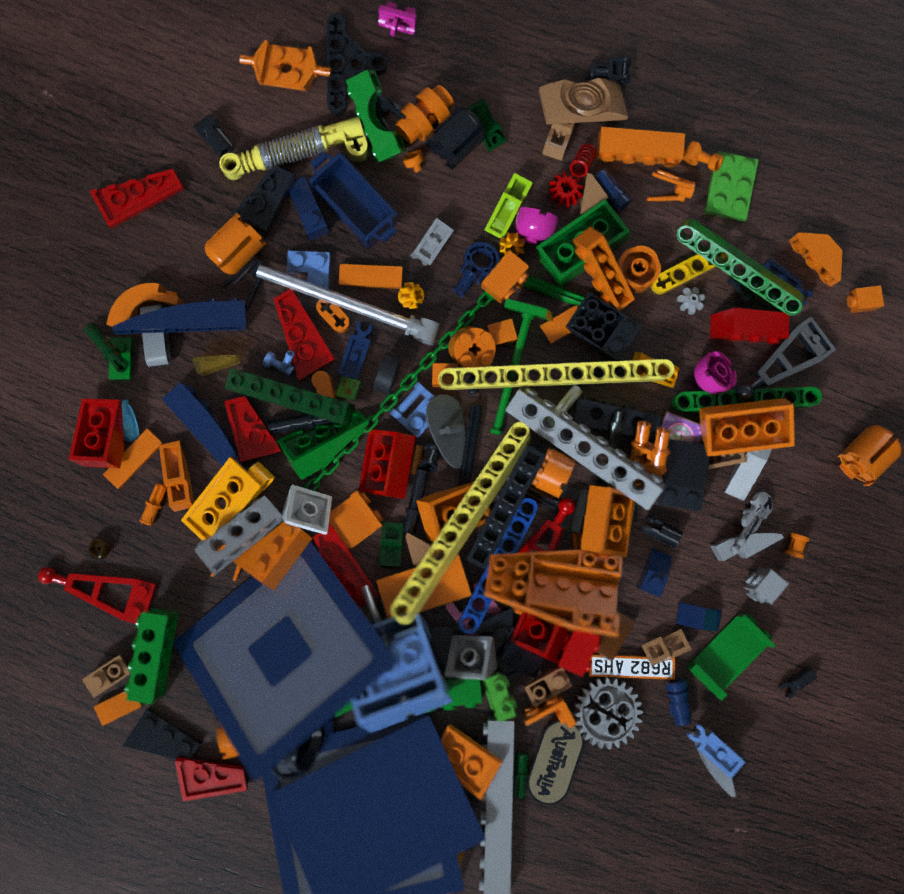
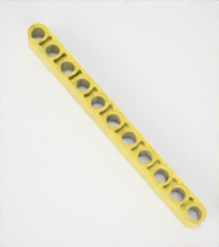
M656 359L447 368L440 372L438 382L441 388L445 390L662 381L673 375L674 365L669 360ZM659 365L666 367L667 374L665 376L658 372ZM637 366L645 368V376L637 374ZM616 367L623 368V377H618L615 374ZM576 368L582 372L581 379L573 378L571 374L572 369ZM594 368H600L603 371L602 378L594 376ZM555 369L560 372L561 377L559 380H553L550 377L551 370ZM532 370L539 373V380H530L528 372ZM493 372L497 380L494 383L487 382L485 380L487 373ZM508 372H516L518 380L510 382L506 376ZM472 373L475 376V382L467 384L463 379L464 375ZM445 374H450L454 377V382L446 385L442 382V377Z
M516 422L512 425L392 604L391 613L400 624L408 625L414 621L509 477L526 443L530 445L532 441L530 428L524 423ZM519 433H526L522 437L517 436ZM510 449L515 450L511 454L506 453V451ZM498 466L503 467V469L500 471L494 470ZM487 483L492 484L489 488H483ZM474 501H480L477 506H471ZM463 518H468V519H469V520H468L466 523H464V524H460V523H459L460 520L463 519ZM457 536L453 542L447 541L449 537ZM445 554L443 559L435 560L437 555ZM433 572L430 578H423L425 573ZM420 590V594L417 597H411L413 591ZM402 609H408L404 616H399V612Z

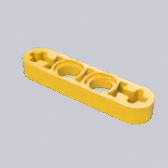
M719 252L720 255H721L720 257H722V258H726V257H727V254H726V253H724V252ZM697 254L660 273L657 280L651 285V289L656 294H664L716 266ZM694 260H700L703 263L702 270L698 271L693 268L692 263ZM681 269L685 273V278L683 280L676 279L674 276L675 270ZM670 278V281L664 285V289L661 286H656L659 282L658 279L662 282Z

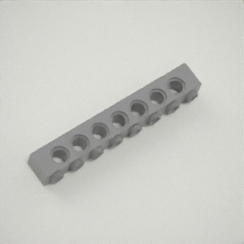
M523 387L517 391L506 408V412L646 510L651 507L665 487V484L662 483L663 480L659 476L646 472L644 470L645 467L639 462H632L627 459V455L620 449L616 448L614 450L608 445L607 440L591 434V430L587 426L575 423L571 415L555 409V405L551 401L539 398L537 396L538 393L532 388ZM530 404H534L537 407V414L530 412ZM547 416H551L555 420L554 426H550L547 423ZM564 429H570L573 437L567 438L564 435ZM587 441L590 444L591 449L584 450L581 446V442ZM599 454H606L609 462L604 463L600 461ZM623 466L627 474L620 475L617 472V467ZM635 479H642L645 487H637Z

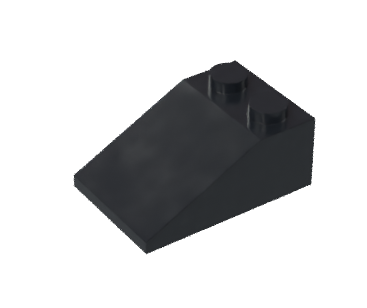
M669 439L668 448L670 454L667 456L665 467L667 471L662 475V483L665 484V487L659 494L657 505L701 511L709 456L706 454L705 446L703 443Z

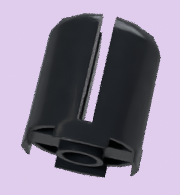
M459 107L425 138L428 139L426 143L434 155L438 154L441 159L446 160L447 162L444 165L453 170L484 141L485 129L473 112Z

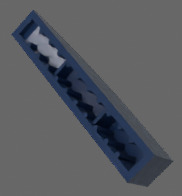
M209 298L205 302L161 308L113 326L114 334L246 330L245 301H240L239 298H228L227 301Z
M180 382L162 398L165 404L222 466L232 457L246 470L244 464L240 462L237 449L227 432L211 413L212 407L204 399L200 400L196 396L198 392L191 384L186 385Z

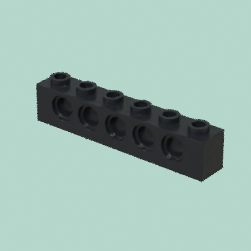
M526 443L466 557L467 561L486 569L490 561V555L494 554L546 457L545 452Z

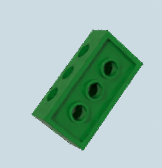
M152 608L141 612V615L138 616L136 622L138 634L132 644V649L135 650L134 657L130 660L128 670L131 672L130 680L125 685L127 701L154 704L165 696L179 612Z

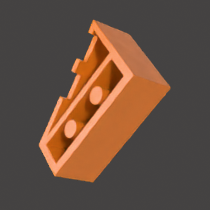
M283 522L233 562L274 591L312 540V537L299 527Z

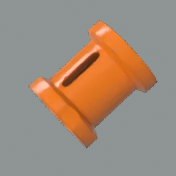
M791 533L790 537L792 538L788 550H785V554L804 559L803 552L806 542H809L810 538Z

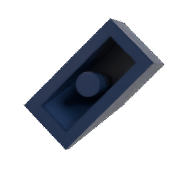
M652 548L636 588L661 597L669 578L672 557Z

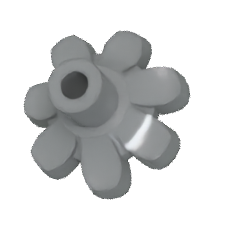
M696 287L692 288V290L684 288L682 290L684 295L677 297V301L683 303L679 307L680 310L685 311L688 309V314L690 315L695 313V309L702 310L704 307L701 301L705 300V296L703 294L699 295V289Z

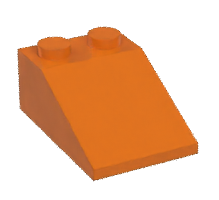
M474 482L439 491L416 500L427 540L435 542ZM474 501L471 506H477L480 501ZM489 507L483 514L482 518L480 519L476 527L484 524L490 512ZM463 518V519L460 520L459 523H460V524H464V523H466L469 519H468V518Z

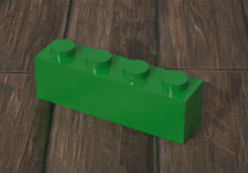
M443 677L447 682L453 702L441 706L444 707V710H454L459 705H465V708L478 707V703H482L480 679Z

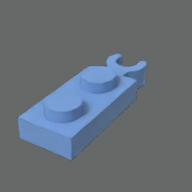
M695 723L694 726L699 730V733L693 736L687 732V736L692 741L699 742L696 748L731 779L745 761L711 731L705 735L703 727Z

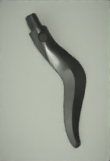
M615 410L610 426L609 444L614 450L617 448L625 453L622 440L623 411ZM598 476L593 486L603 487L606 481Z

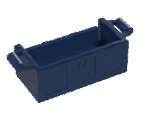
M322 151L310 162L315 173L309 180L313 191L368 250L379 240L385 243L397 232L394 226L399 223L398 213L341 152L333 157ZM329 158L330 161L317 171L316 168Z

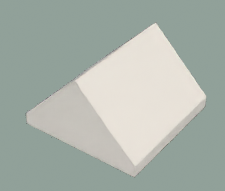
M291 485L281 516L287 524L327 534L332 496Z

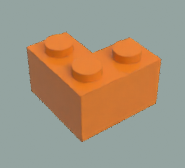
M509 250L484 279L481 288L499 303H502L504 299L512 297L516 288H522L529 276L527 273L529 266Z

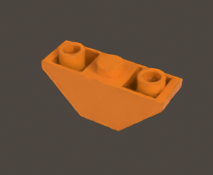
M798 232L789 240L793 250L805 258L806 264L819 274V278L823 283L831 287L841 280L842 249L828 234Z

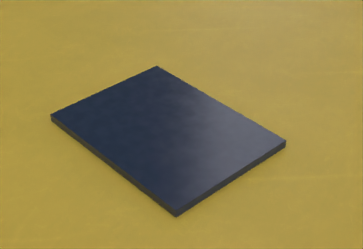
M430 715L271 793L312 894H379L486 840Z

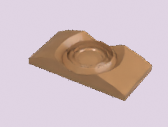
M596 78L585 83L561 80L539 88L546 124L627 120L628 118L620 83L603 78Z

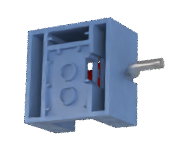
M370 586L362 587L369 614L375 623L372 626L398 662L352 700L358 725L372 733L408 719L407 716L413 713L417 716L453 702L447 682L438 672L429 642L433 640L427 622L420 612L414 621L408 625L400 624L394 617L383 621L377 611ZM407 612L399 614V616H404Z

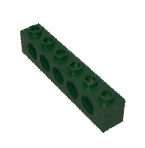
M230 368L225 389L343 425H350L356 406L345 401Z

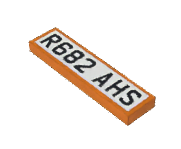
M593 654L590 659L592 660V665L588 672L589 677L675 680V657L651 666L647 656L616 655L611 662L600 654Z

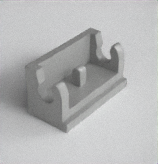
M436 218L410 256L421 260L423 265H431L454 230Z

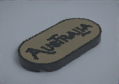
M557 719L547 724L541 733L528 772L529 777H527L530 795L541 804H557L569 792L584 747L583 734L577 731L579 728L577 725L568 728L566 723L561 724L560 720Z

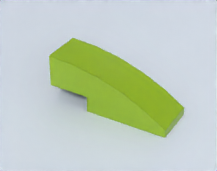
M514 173L485 231L500 239L505 237L517 216L518 209L522 207L534 183Z

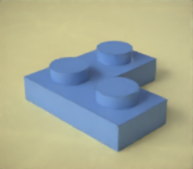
M288 251L287 272L308 274L307 282L329 289L330 252Z

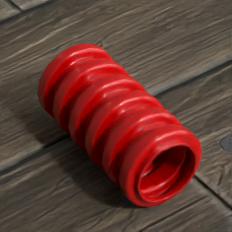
M583 144L579 148L570 165V171L574 176H586L597 156L595 146Z

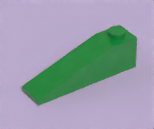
M356 411L353 413L350 425L336 422L326 425H315V428L303 431V429L296 430L277 440L293 470L302 480L325 466L369 422L360 411Z

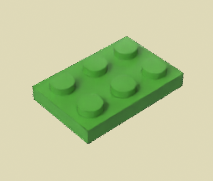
M718 151L717 153L723 155L724 159L720 169L717 172L712 171L704 214L745 222L747 220L758 159Z

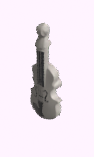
M756 492L753 499L750 500L751 508L744 509V516L741 519L744 529L730 548L733 554L739 553L740 548L746 544L751 533H756L761 525V521L767 519V516L771 513L773 501L768 493Z

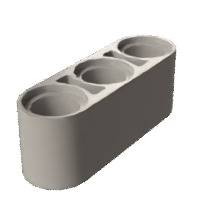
M164 305L141 307L140 315L164 308ZM143 333L144 355L147 366L170 364L171 353L168 333Z

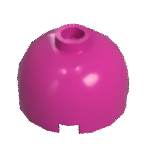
M521 207L518 209L516 217V229L521 236L526 238L525 242L537 245L538 241L543 242L554 234L559 218L549 212L546 215L540 213L539 209Z
M719 351L709 352L701 357L694 368L696 384L703 391L712 394L724 393L733 388L737 382L736 371L732 372L730 368L732 363L729 358Z

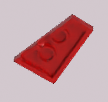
M176 757L175 759L183 801L242 792L248 789L244 766Z

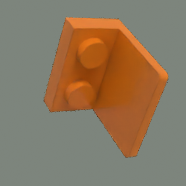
M561 694L536 707L531 704L522 713L526 725H530L555 711L561 724L566 723L568 728L576 725Z

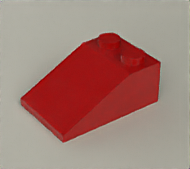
M82 398L68 460L84 467L120 469L124 453L122 401Z

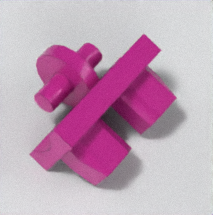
M388 1L385 6L380 5L378 25L391 29L390 35L394 37L397 31L414 35L417 17L416 10L411 7L405 8L404 11L397 10V5Z

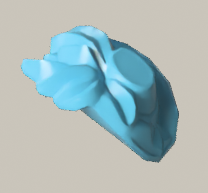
M128 400L122 401L124 441L133 442L139 437L138 424L134 411L128 404Z

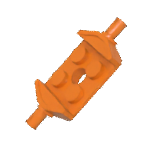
M264 40L255 55L247 56L240 54L239 58L240 64L253 66L257 81L261 85L307 91L315 77L318 78V75L331 76V67L317 65L312 47L309 46L308 50L272 45L269 44L268 40ZM285 65L292 66L291 71L288 73H283L282 68Z

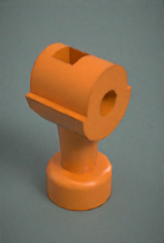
M695 141L689 143L683 157L684 161L693 166H696L698 162L706 163L708 168L715 172L720 169L724 159L723 155L718 153L710 155L702 151L700 143Z

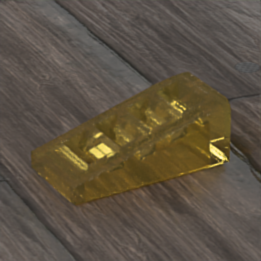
M237 355L192 358L196 372L202 376L241 363V359Z

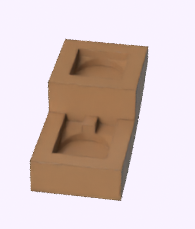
M681 629L642 645L651 666L692 650Z

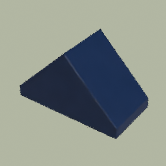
M679 602L676 624L701 630L718 631L722 610Z

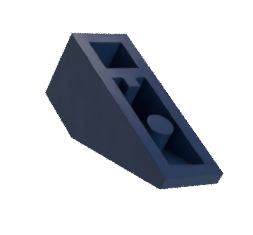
M305 176L294 180L289 193L310 241L330 233Z

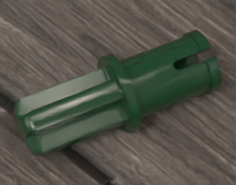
M516 752L515 770L513 772V796L523 798L526 796L527 777H529V773H527L529 754Z

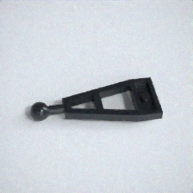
M810 316L792 329L789 333V338L784 339L754 373L756 379L749 384L743 383L738 386L737 396L742 400H749L753 397L754 390L762 385L765 388L813 366L836 351V348L812 316ZM797 336L813 358L792 367L782 352ZM776 361L783 373L769 378L765 372Z

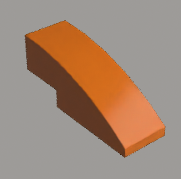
M180 441L159 445L163 482L167 487L169 507L174 512L189 509L194 504V496L182 444Z

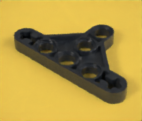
M332 14L327 19V67H331V76H327V105L330 113L334 116H341L346 112L347 96L349 95L346 80L366 70H375L377 76L384 74L387 70V60L384 55L380 53H366L346 34L345 20L340 14ZM336 21L339 22V25H338V33H339V34H335V29H334V26H333ZM338 40L342 42L341 48L333 49L331 47L333 41ZM339 60L343 63L342 67L337 70L331 67L332 62ZM355 60L363 62V66L360 69L352 67V63ZM375 60H381L384 65L380 69H375L372 63ZM336 80L343 83L342 87L338 90L331 87V84ZM335 96H339V109H335L333 106L336 103Z

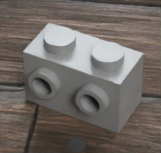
M758 567L755 572H751L745 578L746 583L743 587L747 590L746 595L755 602L772 604L787 587L788 583L773 570Z

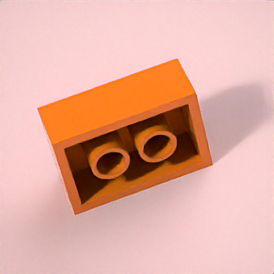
M590 485L580 550L627 557L635 501L618 489Z

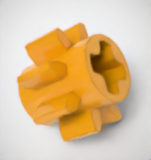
M507 232L506 238L501 237L500 252H504L506 255L510 250L516 256L519 253L524 254L525 239H521L518 232Z
M413 282L404 283L405 287L400 288L398 293L400 303L403 304V307H409V309L418 308V304L422 303L424 299L423 289L419 287V284H414Z

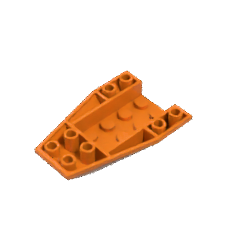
M585 550L490 555L485 596L573 630L618 636L619 614H616L618 582L622 572V556Z

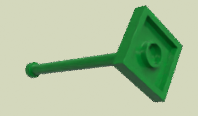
M506 298L504 307L513 312L521 313V317H523L510 366H517L520 363L531 320H534V317L552 321L554 313L542 307ZM514 371L508 372L507 379L510 382H514L517 373ZM513 387L503 389L493 428H490L491 433L502 435L503 431H501L506 413L505 410L508 406Z

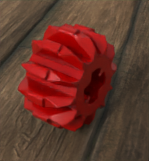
M565 171L562 172L561 177L556 174L554 181L549 183L548 195H552L551 202L558 201L557 207H561L562 203L565 204L566 209L569 208L570 203L575 206L578 203L577 199H581L583 196L581 191H583L584 186L578 185L581 179L576 178L574 180L572 173L569 177H567ZM564 187L568 188L567 193L563 192Z

